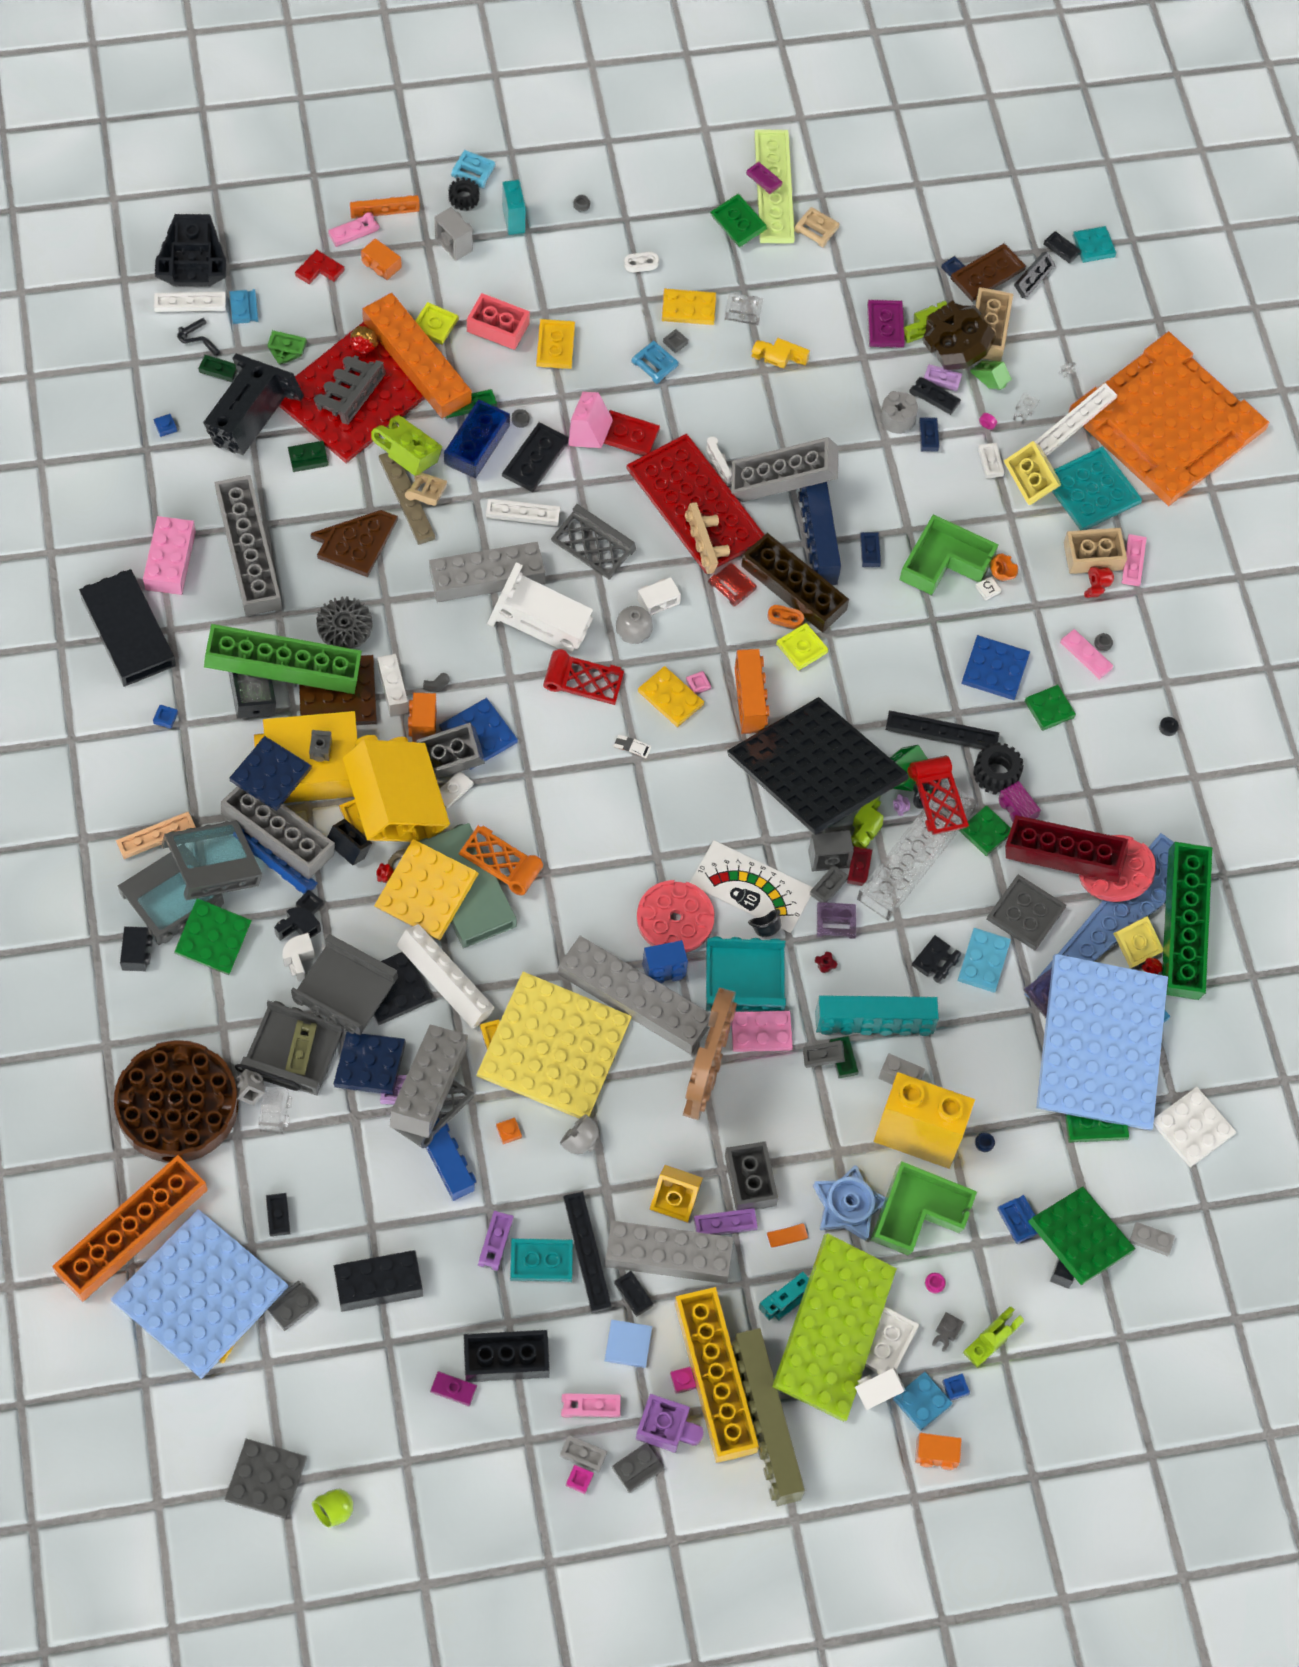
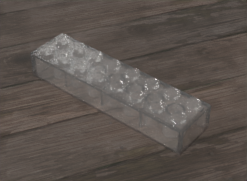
M945 781L942 787L948 790L950 784ZM957 789L968 820L975 810L977 801ZM938 790L934 797L942 801L946 794ZM949 796L947 797L945 803L954 808L955 800ZM930 800L929 807L936 812L940 805ZM942 807L939 814L948 819L951 811ZM924 809L867 879L858 893V901L888 921L959 832V830L932 835V832H928L925 824L927 817ZM953 814L950 821L957 825L962 824L960 817ZM936 817L934 821L936 829L943 828L945 822Z

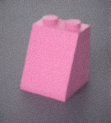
M582 392L571 418L569 446L602 448L613 419L599 392Z

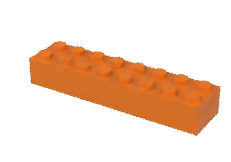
M393 293L362 308L363 322L370 330L375 331L379 342L441 419L472 402L471 389Z
M177 1155L52 1266L55 1274L84 1302L208 1191L206 1182Z

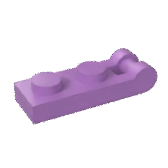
M498 1211L493 1212L478 1266L492 1267V1270H499L514 1219L513 1215ZM488 1253L496 1254L495 1258H487Z

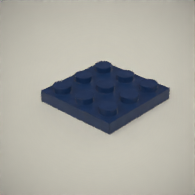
M264 736L229 779L230 782L277 811L312 768L310 764Z
M347 1032L333 1083L334 1087L393 1095L406 1044L405 1039L362 1033L358 1035L357 1033Z

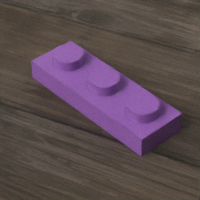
M754 1208L694 1216L695 1230L699 1233L723 1235L753 1231L758 1228Z

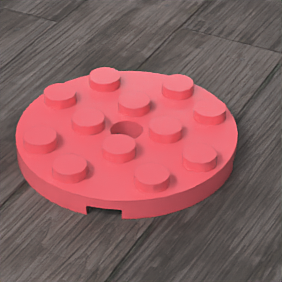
M1112 835L1128 839V853L1119 883L1079 875V879L1086 891L1094 897L1110 902H1122L1140 896L1150 887L1155 877L1156 864L1153 853L1144 843L1141 844L1130 836Z
M675 880L660 882L647 890L638 905L637 925L642 937L651 946L682 940L686 953L697 949L709 938L713 929L714 908L712 902L703 890L692 883L674 882ZM677 913L681 918L680 920H671L670 915Z

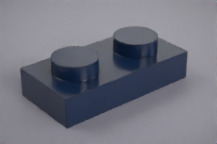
M920 417L921 451H939L937 418Z
M861 532L862 567H880L879 532Z

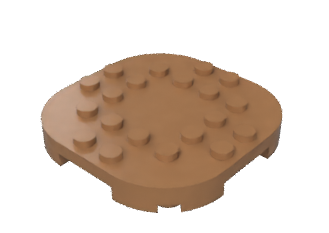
M719 987L710 1013L708 1025L710 1029L705 1048L699 1047L685 1097L687 1102L683 1111V1116L699 1120L714 1089L716 1076L722 1063V1047H726L730 1025L736 1012L737 1003L734 1002L735 991Z

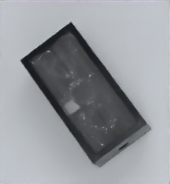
M228 672L237 719L275 715L276 699L272 679Z

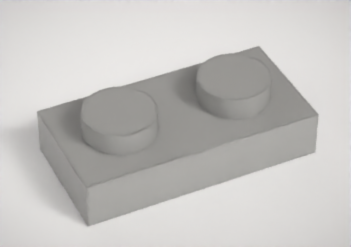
M1136 1222L1130 1243L1169 1256L1175 1236Z
M569 1435L560 1453V1457L598 1473L607 1455V1451Z

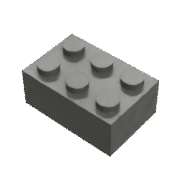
M471 723L417 740V743L426 744L436 780L485 764L476 728Z
M766 1141L727 1147L725 1161L735 1209L754 1208L757 1210L775 1207L778 1195Z

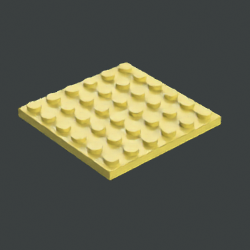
M522 972L476 1076L576 1118H580L584 1114L590 1117L632 1016Z

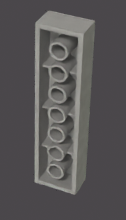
M251 475L214 482L245 616L282 609L281 597Z
M582 936L578 937L559 964V976L612 1008L632 1016V1020L690 1055L710 1028L708 1026L709 1012Z

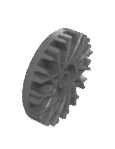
M346 596L345 600L341 597V600L337 601L334 598V602L329 600L328 605L324 603V607L320 609L321 612L317 613V631L322 641L327 645L352 649L363 644L371 634L373 625L371 612L369 613V609L365 604H360L359 599L356 601L353 598L352 601Z

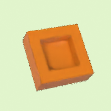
M515 1118L496 1124L502 1144L522 1138Z

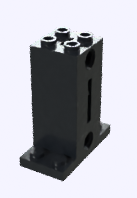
M236 353L232 359L239 374L204 420L203 424L216 447L228 449L234 454L244 455L284 398L287 397L301 401L304 395L293 373Z

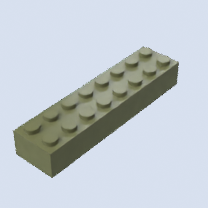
M757 1328L736 1333L735 1339L732 1341V1349L738 1362L737 1368L740 1379L743 1381L744 1394L746 1399H748L750 1416L754 1421L756 1438L759 1440L760 1460L764 1459L765 1468H763L766 1481L770 1480V1498L772 1501H775L776 1506L801 1501L805 1489L777 1389L772 1387L774 1376L761 1329Z

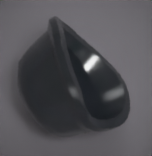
M775 909L763 917L753 918L748 921V924L753 927L758 936H772L781 928L780 910Z

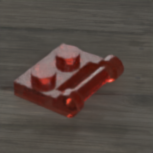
M733 563L727 565L708 580V584L719 590L733 607L738 605L757 588V585ZM722 580L737 595H734L731 591H729L720 581Z

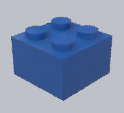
M682 940L644 948L642 965L647 976L661 984L664 981H679L686 977L688 959Z

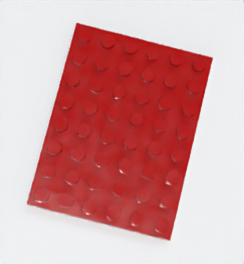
M362 322L360 325H358V326H362V327H363V326L367 327V325H366L364 322ZM350 333L295 376L304 395L302 400L298 401L285 397L279 405L280 408L319 441H323L324 445L345 463H348L373 442L371 433L374 428L380 425L389 428L391 418L397 415L405 416L425 399L378 339V344L374 350L368 354L361 355L351 348ZM358 356L360 361L368 364L370 361L375 363L376 360L383 362L386 375L348 425L342 423L339 414L334 416L332 411L324 408L322 410L317 409L314 397L318 394L325 396L324 384L336 381L333 372L337 369L344 370L346 368L343 364L345 357ZM351 370L350 372L357 376H360L361 374L353 370ZM345 383L341 384V386L346 387L348 389H350L351 387L350 385H347ZM336 396L331 397L334 400H337L339 402L341 401V398H338Z

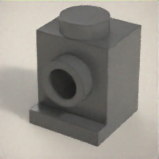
M312 730L309 750L310 759L318 762L329 761L332 745L331 732Z

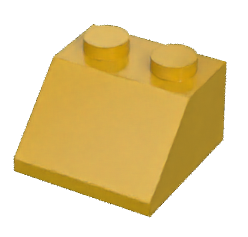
M664 1165L649 1210L688 1223L703 1177Z

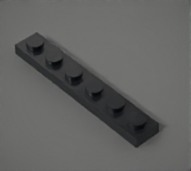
M889 710L885 728L888 731L982 749L985 746L988 747V744L991 743L996 745L1000 732L891 710Z
M582 1191L564 1195L563 1200L591 1314L610 1310L612 1306L584 1193Z

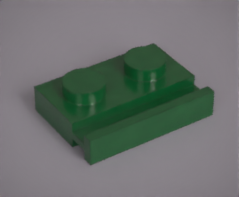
M323 441L288 447L293 472L329 466Z

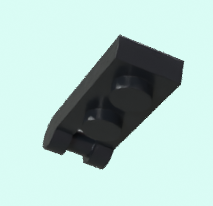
M919 377L916 380V385H913L909 390L911 395L922 398L952 415L961 401L960 398L923 377Z

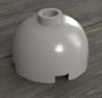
M630 606L619 613L616 620V632L622 637L623 641L639 644L651 635L653 628L652 618L644 608Z
M584 1114L560 1141V1145L564 1149L577 1155L583 1154L587 1150L592 1152L598 1145L596 1142L599 1135L597 1124L592 1118Z

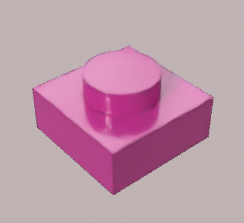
M691 1367L670 1372L676 1394L696 1389Z
M574 1465L566 1486L586 1494L594 1473Z

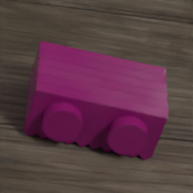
M1020 781L1000 792L999 804L1010 813L1012 822L1015 815L1032 819L1039 817L1041 809Z

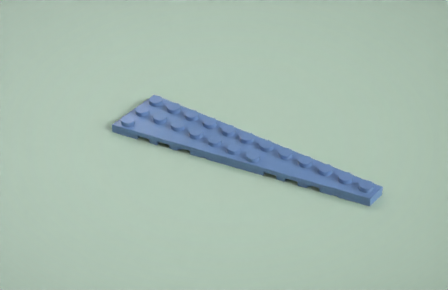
M1160 833L1148 847L1154 855L1156 864L1155 877L1150 887L1143 894L1131 900L1122 902L1103 900L1058 954L1096 961L1118 943L1113 934L1114 932L1143 917H1149L1166 903L1168 849L1174 842ZM1053 960L1024 994L1039 1006L1044 1004L1049 997Z

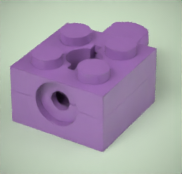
M650 1394L636 1433V1440L676 1453L679 1441L693 1446L698 1445L703 1438V1428L700 1425L686 1421L690 1407Z

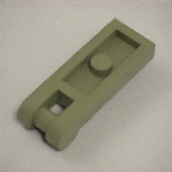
M297 1020L286 1071L305 1077L317 1030L316 1023L306 1024L304 1021ZM305 1031L309 1032L308 1036L301 1035V1032Z

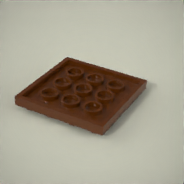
M361 655L354 694L299 684L300 716L355 711L356 725L377 724L373 655Z

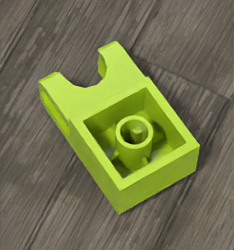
M399 415L391 418L389 428L380 425L374 428L371 433L373 442L388 452V457L414 476L438 463L443 446Z

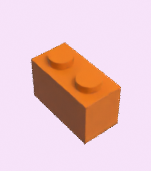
M376 238L361 250L362 263L386 280L401 269V257Z
M919 1433L916 1443L915 1463H920L922 1467L941 1466L944 1470L957 1468L960 1463L962 1438Z

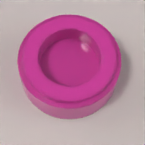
M983 413L979 418L980 424L986 429L992 430L997 425V420L989 413Z

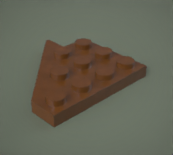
M379 510L312 532L311 539L323 543L317 558L368 577L398 521V516Z

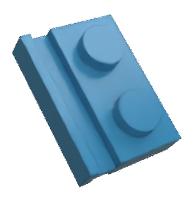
M252 289L253 291H230L233 324L250 323V321L258 322L255 289Z

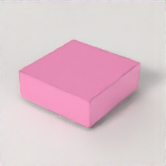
M704 671L686 677L690 689L695 694L711 689Z

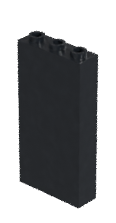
M131 569L121 571L117 575L103 578L99 582L85 585L79 589L84 606L123 687L176 666L175 657Z

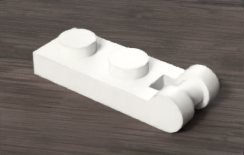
M709 437L707 439L706 453L727 486H731L732 468L728 467L724 453H721L717 447V438Z

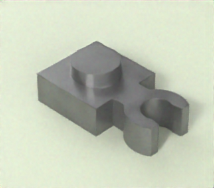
M945 1312L935 1331L940 1335L934 1338L932 1346L941 1341L944 1344L942 1351H946L949 1345L948 1339L954 1342L964 1322Z

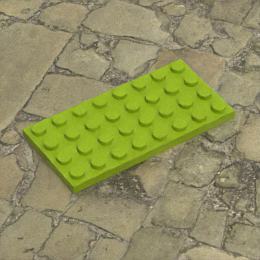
M828 1233L824 1234L772 1387L843 1422L847 1421L857 1392L855 1387L859 1385L858 1380L861 1379L897 1268Z

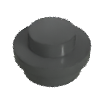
M578 195L573 201V207L577 211H586L590 207V200L585 195Z
M1102 633L1096 636L1094 645L1100 651H1108L1113 645V640L1110 635Z

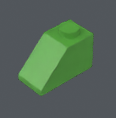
M981 361L970 370L989 389L1001 390L1012 380L1004 361Z

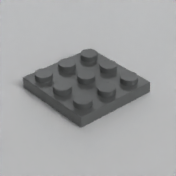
M1018 874L989 913L986 920L1028 947L1036 950L1067 905Z
M246 1438L225 1496V1501L287 1519L307 1456Z

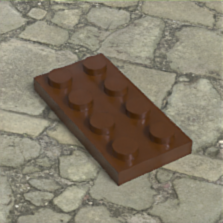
M1003 243L951 274L950 279L973 302L977 298L979 287L993 290L1026 269V265Z

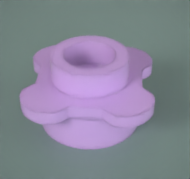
M898 794L897 799L893 801V807L899 816H903L904 812L910 810L909 799L905 796L903 797L902 794Z

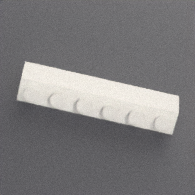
M419 924L406 929L397 943L400 950L472 1029L485 1023L495 1007Z

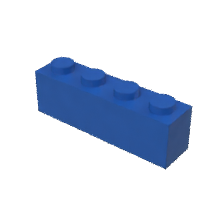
M446 1123L434 1135L426 1150L452 1201H455L474 1192L475 1183L477 1182L472 1172L469 1173L466 1168L468 1164L464 1155H459L457 1151L459 1148L458 1143L454 1137H450L448 1133L450 1128Z

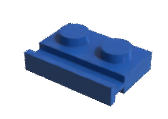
M1024 1195L998 1206L997 1210L1016 1244L1038 1234L1028 1222L1035 1214Z

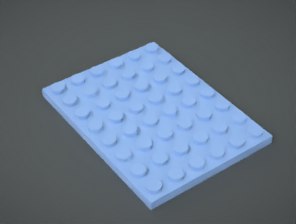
M1059 954L1053 955L1037 1109L1128 1125L1145 1130L1153 1129L1168 976Z

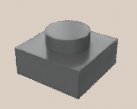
M675 329L663 338V343L676 353L688 344V339Z

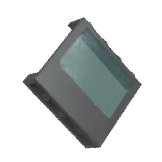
M237 820L225 821L214 825L209 824L198 828H188L177 832L171 831L164 834L161 847L162 849L169 848L186 884L183 894L186 900L259 886L262 872Z
M185 845L178 847L187 868L200 867ZM170 852L119 884L118 889L122 898L129 901L153 933L158 946L169 942L179 932H183L196 899H185L183 894L186 884ZM222 894L198 898L220 908L224 904Z

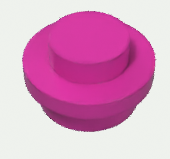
M931 1273L926 1277L925 1287L929 1292L940 1293L945 1288L946 1282L941 1274Z

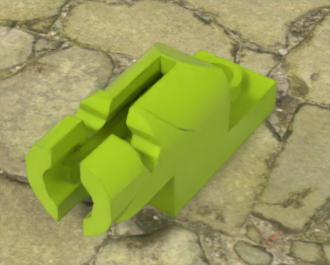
M946 301L936 303L937 307L931 305L914 313V323L904 327V340L906 343L924 337L927 316L941 309L942 306L947 305Z
M881 796L864 805L854 817L852 826L856 828L851 836L853 846L867 848L869 842L874 839L882 828L884 816L877 811L881 805Z
M1009 1306L964 1350L963 1354L977 1368L1023 1324L1024 1320L1019 1315L1010 1326L1004 1325L1015 1311L1013 1307Z

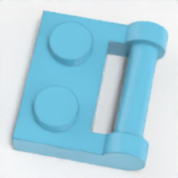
M464 150L455 164L451 176L455 178L465 177V180L471 178V182L474 180L480 188H484L487 179L495 168V162ZM463 168L465 170L478 174L481 177L478 178L476 176H473L460 170Z

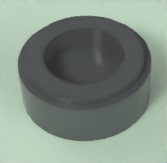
M523 409L515 410L512 413L513 425L519 428L527 426L529 423V413Z

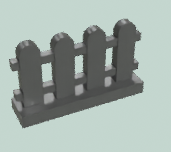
M358 356L345 357L343 364L346 368L344 370L337 369L333 372L336 381L324 384L325 396L318 394L314 397L317 409L322 410L324 408L332 411L334 416L339 414L342 423L348 425L386 375L383 362L376 360L375 363L370 361L368 364L360 361ZM351 370L361 373L360 376L350 373ZM345 383L347 385H350L351 387L350 389H348L346 387L341 386V384ZM336 396L338 398H341V401L339 402L337 400L332 399L331 397Z

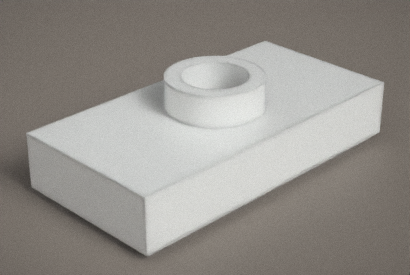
M462 772L455 774L440 788L446 810L473 786V782Z

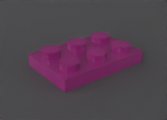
M868 300L869 347L904 348L903 301Z

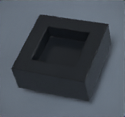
M310 890L296 902L297 907L305 908L313 915L324 904L323 900Z

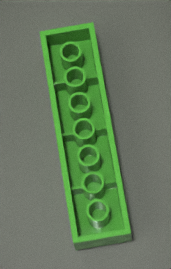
M211 624L204 668L354 694L362 651Z

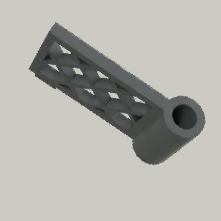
M454 1080L448 1094H451L452 1100H445L443 1106L452 1105L453 1109L450 1112L440 1111L438 1115L439 1122L433 1127L429 1138L393 1129L421 1148H426L433 1140L434 1135L474 1097V1093ZM456 1093L466 1095L463 1099L454 1100V1094Z

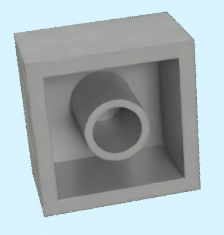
M450 207L434 217L435 239L455 261L472 252L473 229L469 223L462 219L459 212Z

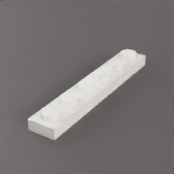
M1104 383L1038 438L1035 443L1042 448L1047 457L1117 398V394Z

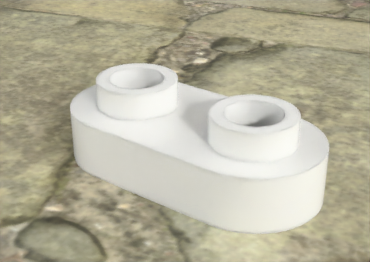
M654 252L630 254L625 258L624 267L629 272L654 270L658 267L659 257Z

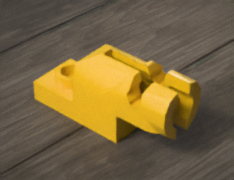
M777 338L774 345L757 340L753 346L751 357L757 360L764 358L765 363H770L780 368H785L789 359L806 366L810 350Z

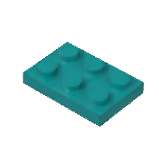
M511 1238L510 1281L572 1282L573 1240Z

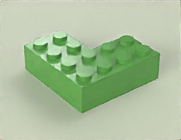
M933 514L905 562L899 580L930 595H933L947 568L974 581L981 582L990 567L991 560L996 555L999 544Z
M901 1161L894 1172L870 1241L908 1256L914 1250L924 1219L960 1233L966 1226L970 1214L968 1211L972 1208L977 1191Z

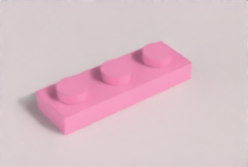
M1128 535L1126 544L1127 560L1123 569L1122 584L1140 586L1147 537Z
M1075 629L1061 639L1060 643L1098 679H1101L1112 670L1113 665Z

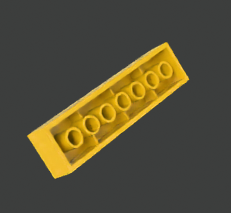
M716 1287L676 1296L674 1305L716 1463L756 1454L759 1445Z

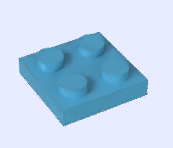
M926 1372L922 1373L905 1387L904 1392L893 1398L920 1431L953 1404Z

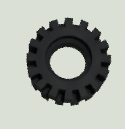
M462 177V180L457 178L456 182L453 180L452 185H449V202H451L452 206L455 205V209L460 207L461 211H463V208H466L467 211L469 207L473 209L474 205L477 206L479 202V186L474 180L471 182V178L465 180V177ZM468 192L470 195L459 196L458 193Z

